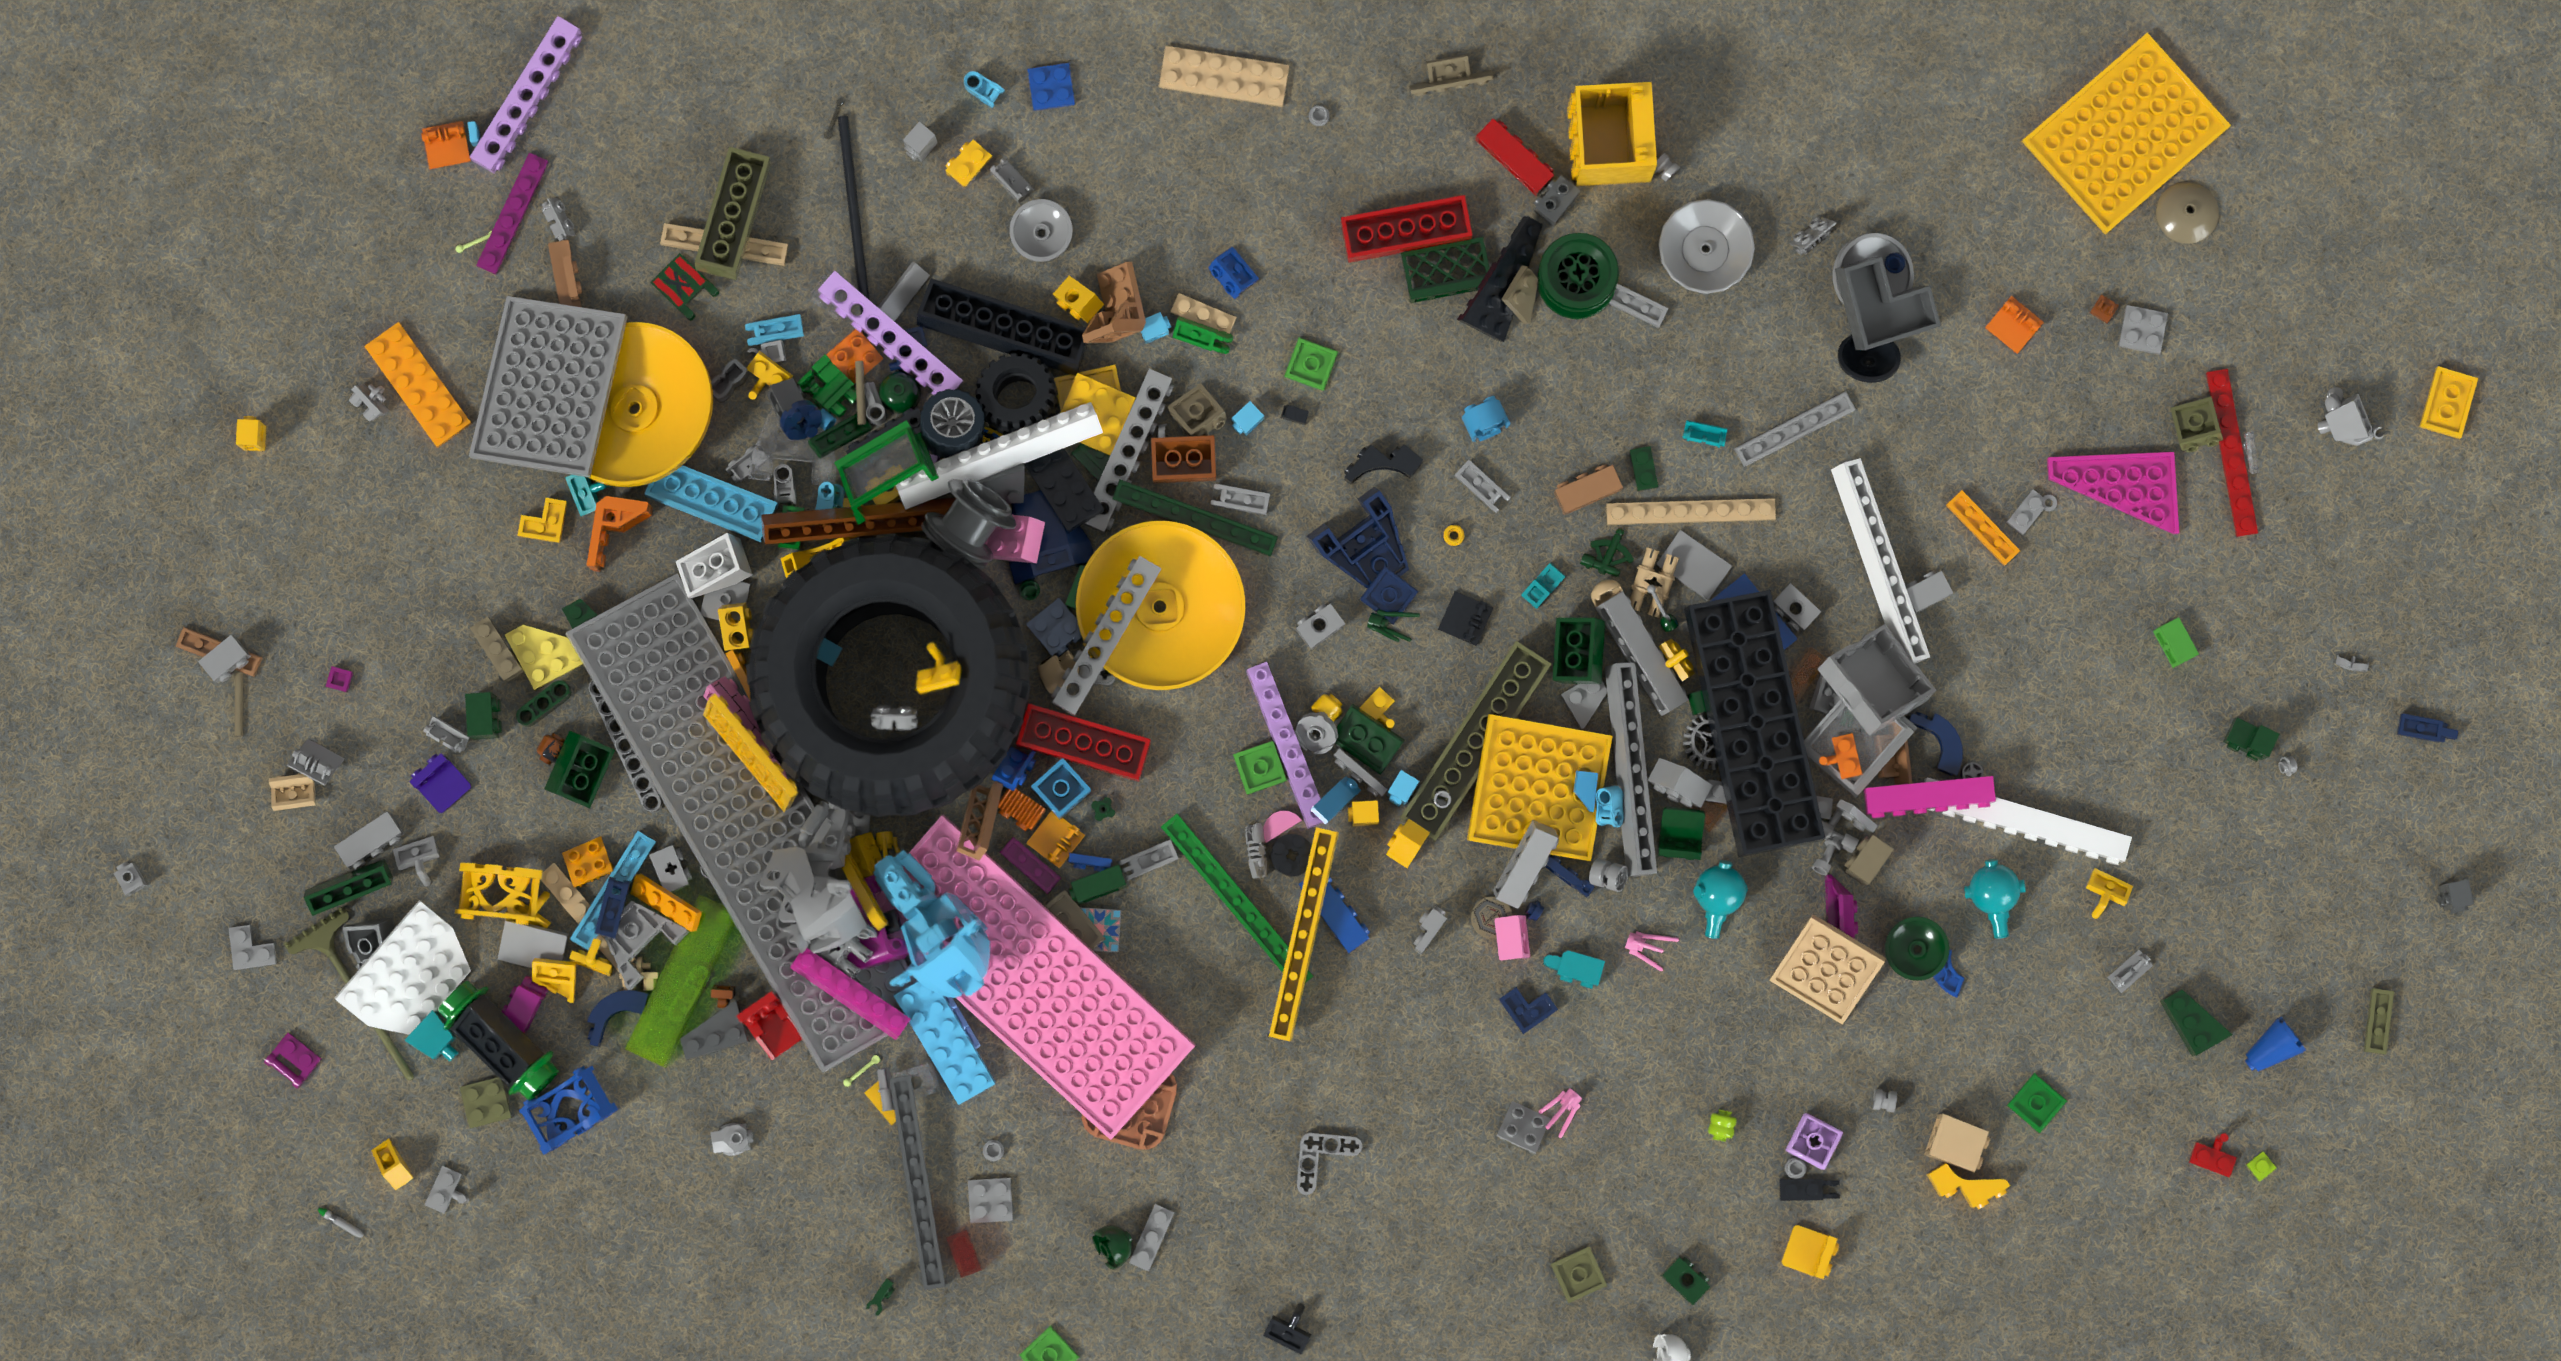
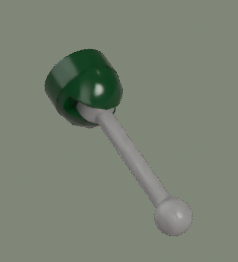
M1649 585L1647 591L1652 594L1663 615L1660 620L1663 631L1669 632L1674 630L1679 625L1676 617L1672 614H1666L1655 592V586Z

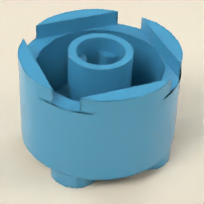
M1495 396L1486 398L1482 404L1477 406L1472 404L1464 409L1465 414L1462 416V420L1473 442H1476V438H1479V441H1484L1501 433L1500 428L1504 425L1506 428L1510 426V421L1500 400H1497Z

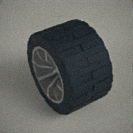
M945 389V391L937 392L925 402L921 411V437L933 455L944 459L979 446L982 443L984 412L982 411L981 404L970 393L960 391L959 389Z

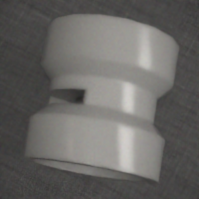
M1664 153L1657 159L1655 172H1659L1661 178L1667 182L1671 178L1670 176L1680 169V166L1672 163L1670 157Z
M1875 1089L1872 1109H1886L1887 1112H1894L1897 1092H1884L1882 1089Z

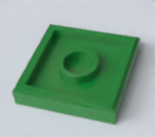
M2033 1073L2006 1106L2038 1133H2041L2067 1100L2038 1075Z

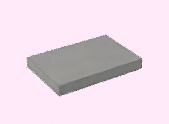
M1681 530L1656 564L1662 569L1666 554L1672 555L1670 564H1672L1674 556L1679 557L1680 559L1673 576L1707 601L1732 567V565Z
M512 919L505 920L497 960L532 968L534 958L564 960L568 933L532 924H515L516 920Z

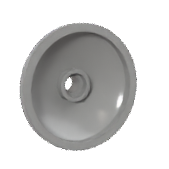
M1037 199L1023 204L1015 212L1010 223V238L1013 246L1023 257L1032 261L1046 262L1059 257L1066 251L1072 239L1073 227L1068 213L1059 204L1050 200ZM1044 230L1046 232L1045 236L1040 237L1038 231Z

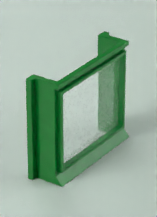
M907 420L834 462L840 473L841 481L858 525L866 521L861 505L917 472L924 470L931 482L939 478L928 448L921 437V432L916 434Z

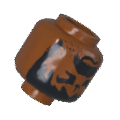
M554 733L545 735L536 749L537 753L541 755L539 760L548 765H551L552 762L555 763L565 740Z

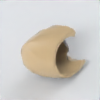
M1069 650L1062 656L1057 657L1054 655L1037 666L1041 680L1049 693L1053 694L1057 686L1062 687L1065 682L1062 679L1068 667L1072 669L1076 663L1073 661L1074 656Z

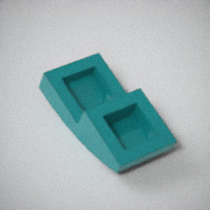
M1550 562L1521 596L1537 609L1564 580L1566 575Z

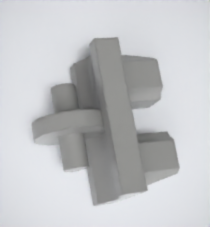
M361 384L360 386L355 385L351 389L354 393L349 401L355 407H360L365 403L368 408L363 412V416L369 422L390 411L383 404L386 400L382 395L385 390L383 386L375 388L372 384L368 387L365 384Z

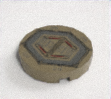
M1491 896L1483 898L1475 904L1470 918L1472 927L1477 934L1483 938L1495 939L1497 938L1495 919L1513 915L1508 904Z

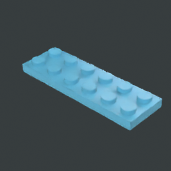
M683 465L670 475L650 483L644 493L647 498L759 542L763 540L761 515L774 514L778 507V503Z
M919 981L893 995L903 1013L910 1018V1025L958 1105L996 1084L945 996L927 989Z

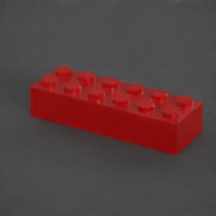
M1465 195L1341 217L1340 222L1348 263L1469 240L1473 236Z
M1028 703L1024 722L1016 743L1018 747L1034 750L1059 759L1063 758L1072 763L1137 782L1140 781L1151 739Z

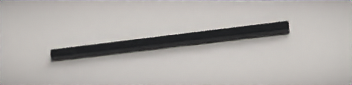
M848 116L838 117L857 287L858 291L870 300ZM860 306V313L862 314L863 308Z

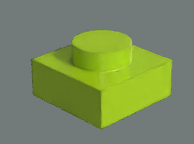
M2264 1151L2246 1164L2258 1181L2263 1180L2276 1169V1166Z

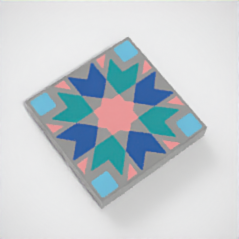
M1080 907L1106 938L1093 951L1119 953L1121 910Z

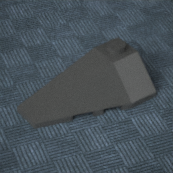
M392 918L372 919L343 927L346 947L350 954L353 953L358 963L356 965L358 970L394 930Z

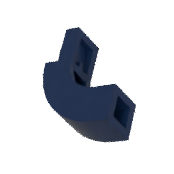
M1912 713L1908 720L1916 727L1932 733L1940 744L1941 753L1935 770L1956 777L1962 764L1963 748L1959 734L1954 726L1936 713L1932 715L1931 720H1928V716L1923 713Z
M623 990L603 998L593 1008L587 1022L595 1024L594 1028H590L588 1034L589 1045L601 1046L607 1023L615 1014L630 1011L645 1015L650 994L634 990Z

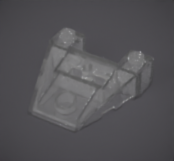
M771 406L749 458L748 479L769 481L773 472V459L812 462L811 485H821L823 482L834 484L836 480V465L834 462L837 460L834 451L820 459L808 444V440L811 439L809 437L803 440L788 439L780 427V420L773 406ZM819 427L818 433L816 435L820 434L824 430Z

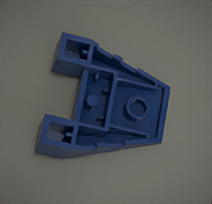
M1375 487L1357 499L1368 514V517L1338 539H1336L1329 527L1324 524L1306 536L1321 556L1365 588L1370 586L1384 566L1394 573L1404 566L1403 569L1396 573L1399 577L1409 570L1398 535L1399 532L1394 521L1392 507L1381 491Z

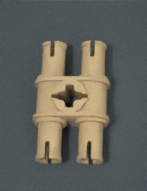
M1646 547L1642 564L1637 566L1638 571L1634 583L1631 585V589H1633L1630 598L1632 607L1635 601H1637L1634 610L1640 612L1644 596L1649 593L1647 587L1650 584L1644 580H1652L1653 577H1656V581L1662 585L1655 586V592L1662 606H1664L1665 600L1670 598L1669 592L1673 581H1675V576L1673 575L1680 559L1679 557L1674 556L1672 564H1670L1672 555L1666 554L1662 571L1657 573L1653 568L1660 551L1654 550L1650 558L1652 549ZM1652 598L1647 614L1653 616L1654 610L1657 608L1654 617L1660 618L1661 611L1654 598Z

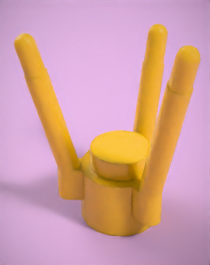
M892 831L876 833L875 842L878 850L883 851V858L888 855V850L892 849V845L896 854L900 852L897 837H893Z

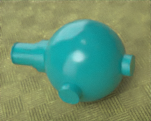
M1998 859L1985 860V866L1975 872L1970 885L1964 886L1966 899L1971 898L1978 909L1988 914V920L1991 921L1993 926L1994 938H2005L2009 936L2007 925L2008 918L2010 917L2009 910L2016 905L2020 894L2026 892L2025 880H2019L2013 870L1998 864Z
M1720 860L1719 865L1711 866L1703 871L1697 879L1694 888V896L1699 905L1706 911L1707 926L1705 936L1712 939L1720 938L1723 922L1726 921L1727 915L1732 914L1741 907L1748 891L1747 884L1742 875L1732 868V862L1727 860Z

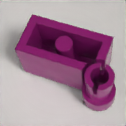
M526 975L522 983L518 987L514 986L509 995L512 999L509 1005L504 1006L502 1012L525 1034L542 1003L540 1000H544L547 995L545 993H548L549 990L533 982L532 978Z

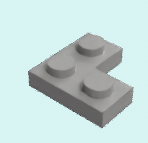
M251 925L228 928L233 970L277 964L275 943L253 946Z

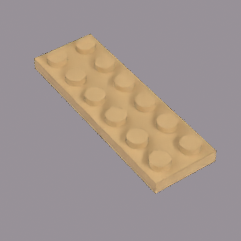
M1165 46L1159 88L1283 107L1289 65Z

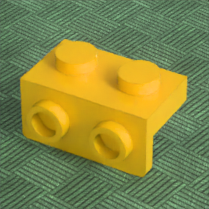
M974 139L970 143L967 141L959 150L961 152L956 159L954 157L951 158L946 164V174L955 179L964 188L992 158V155Z

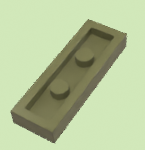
M2371 988L2363 1052L2387 1054L2394 991Z

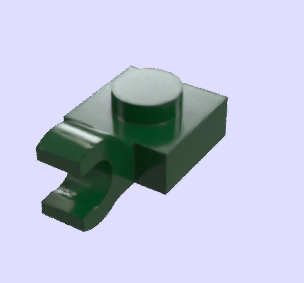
M886 1278L874 1298L866 1305L868 1310L873 1304L878 1306V1311L875 1313L876 1316L880 1315L883 1310V1299H889L895 1291V1288L892 1287L894 1285L892 1280Z

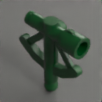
M1618 528L1612 540L1600 539L1591 541L1590 546L1595 548L1597 558L1584 553L1580 565L1585 566L1587 569L1596 568L1598 569L1597 572L1602 575L1608 573L1618 578L1621 570L1613 566L1626 561L1628 563H1633L1634 561L1628 549L1620 544L1624 530ZM1602 546L1608 547L1604 558H1602L1599 548ZM1616 550L1624 555L1623 558L1611 562Z

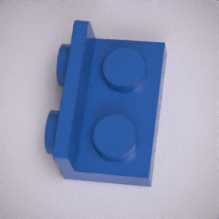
M1233 247L1216 257L1208 267L1211 274L1219 280L1225 291L1233 299H1236L1241 292L1255 284L1259 279Z
M1011 746L991 780L1003 784L1004 787L1014 792L1018 785H1023L1027 777L1026 771L1031 772L1036 763V760H1034L1036 751L1032 750L1028 756Z

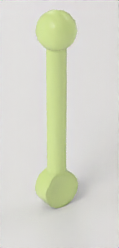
M492 231L488 235L465 245H457L456 251L462 253L464 249L489 239Z
M874 1055L868 1064L852 1077L846 1078L843 1084L849 1087L853 1080L873 1064H878L880 1057Z

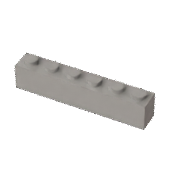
M1622 591L1597 606V612L1602 620L1605 621L1606 627L1628 663L1635 662L1636 676L1659 714L1663 716L1688 701L1685 689L1676 680L1674 671L1666 667L1663 653L1656 647L1652 635L1645 629L1642 619L1633 609L1629 597Z

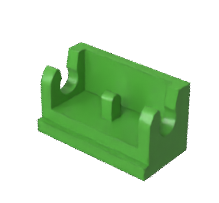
M2179 617L2153 631L2173 668L2199 655Z

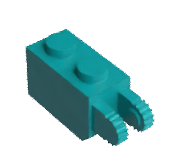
M1568 950L1561 957L1552 956V954L1546 955L1543 959V965L1557 970L1556 975H1559L1562 981L1572 983L1573 980L1580 981V986L1592 989L1593 986L1599 985L1605 961Z

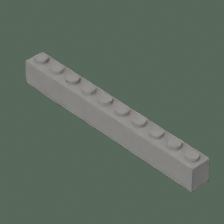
M1635 662L1616 663L1605 667L1616 780L1617 786L1622 789L1624 795V821L1621 828L1625 866L1628 868V877L1656 874L1657 867Z

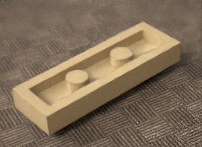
M1178 293L1170 311L1171 314L1215 328L1218 331H1225L1229 334L1236 321L1235 316Z

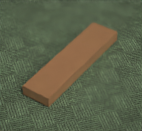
M183 627L176 647L204 657L222 641ZM248 652L251 655L247 659L249 662L243 668H236L235 670L255 677L262 657Z

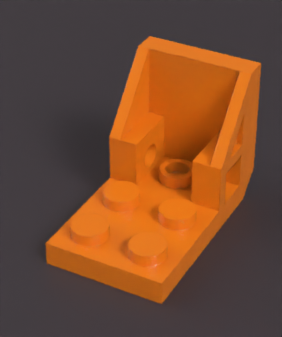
M606 496L597 502L586 566L592 571L600 572L601 567H605L606 555L603 554L604 546L608 547L610 535L607 534V531L624 533L652 516L653 507L650 503Z

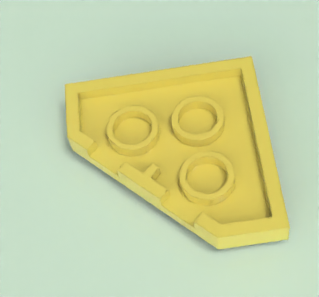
M521 625L505 634L534 690L583 665L568 637L526 625Z

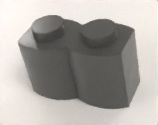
M737 359L730 361L724 367L722 374L717 375L711 380L713 397L720 403L727 401L734 393L735 388L744 384L749 377V371Z

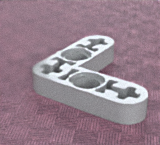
M1317 1133L1305 1134L1300 1143L1297 1177L1298 1191L1304 1195H1310L1315 1191L1319 1153L1356 1156L1362 1150L1361 1141L1351 1136ZM1309 1136L1313 1137V1141H1319V1137H1324L1322 1141L1323 1150H1318L1319 1145H1313L1312 1149H1308V1146L1304 1144V1140H1308ZM1329 1138L1335 1139L1338 1143L1334 1151H1329L1325 1147V1143ZM1340 1139H1345L1344 1144H1350L1351 1140H1355V1144L1359 1145V1149H1355L1354 1153H1351L1349 1148H1343L1344 1152H1339L1341 1147ZM1305 1158L1313 1159L1315 1163L1313 1169L1305 1170L1303 1168L1302 1162ZM1301 1172L1307 1174L1314 1173V1178L1309 1176V1183L1313 1184V1187L1309 1188L1308 1192H1305L1304 1188L1300 1187V1184L1305 1182V1176L1301 1177Z

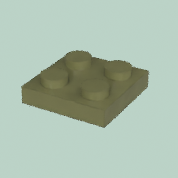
M499 1077L459 1087L470 1129L512 1118L504 1083Z
M1590 1246L1550 1264L1568 1303L1607 1286Z

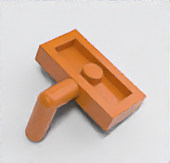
M1853 733L1832 738L1836 755L1822 756L1819 758V763L1822 766L1838 763L1842 780L1863 775Z

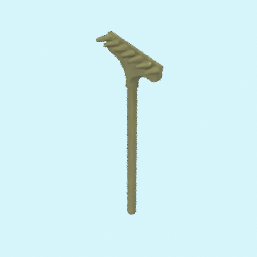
M344 906L339 907L336 912L330 913L328 917L321 919L317 924L311 925V928L302 931L297 937L294 936L289 942H284L285 948L292 955L306 949L321 951L331 960L345 984L352 978L334 948V938L337 930L349 920V914ZM373 1027L404 1077L408 1081L412 1080L414 1077L413 1073L385 1029Z

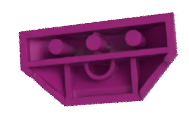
M1826 875L1827 923L1855 938V934H1858V922L1854 921V913H1857V900H1853V895L1832 875Z

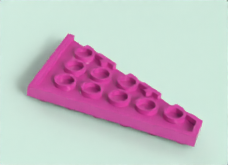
M2174 452L2047 458L2048 480L2171 534H2179Z

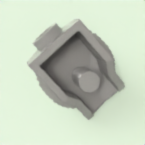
M728 1123L723 1125L719 1131L710 1132L714 1154L722 1152L727 1156H736L751 1150L750 1143L754 1142L752 1130H748L747 1123Z

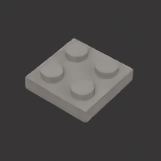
M2126 305L2118 347L2160 355L2168 313Z
M1011 1178L968 1180L970 1223L1013 1221Z

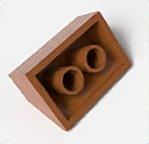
M1214 435L1151 438L1153 484L1216 481Z

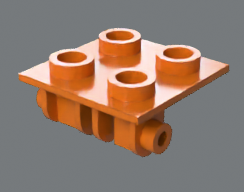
M463 121L422 129L423 133H421V136L425 143L429 169L471 162Z
M2011 296L1985 328L2018 354L2044 322Z
M856 329L826 354L831 362L854 384L856 383L855 361L864 362L865 376L884 359L864 334Z

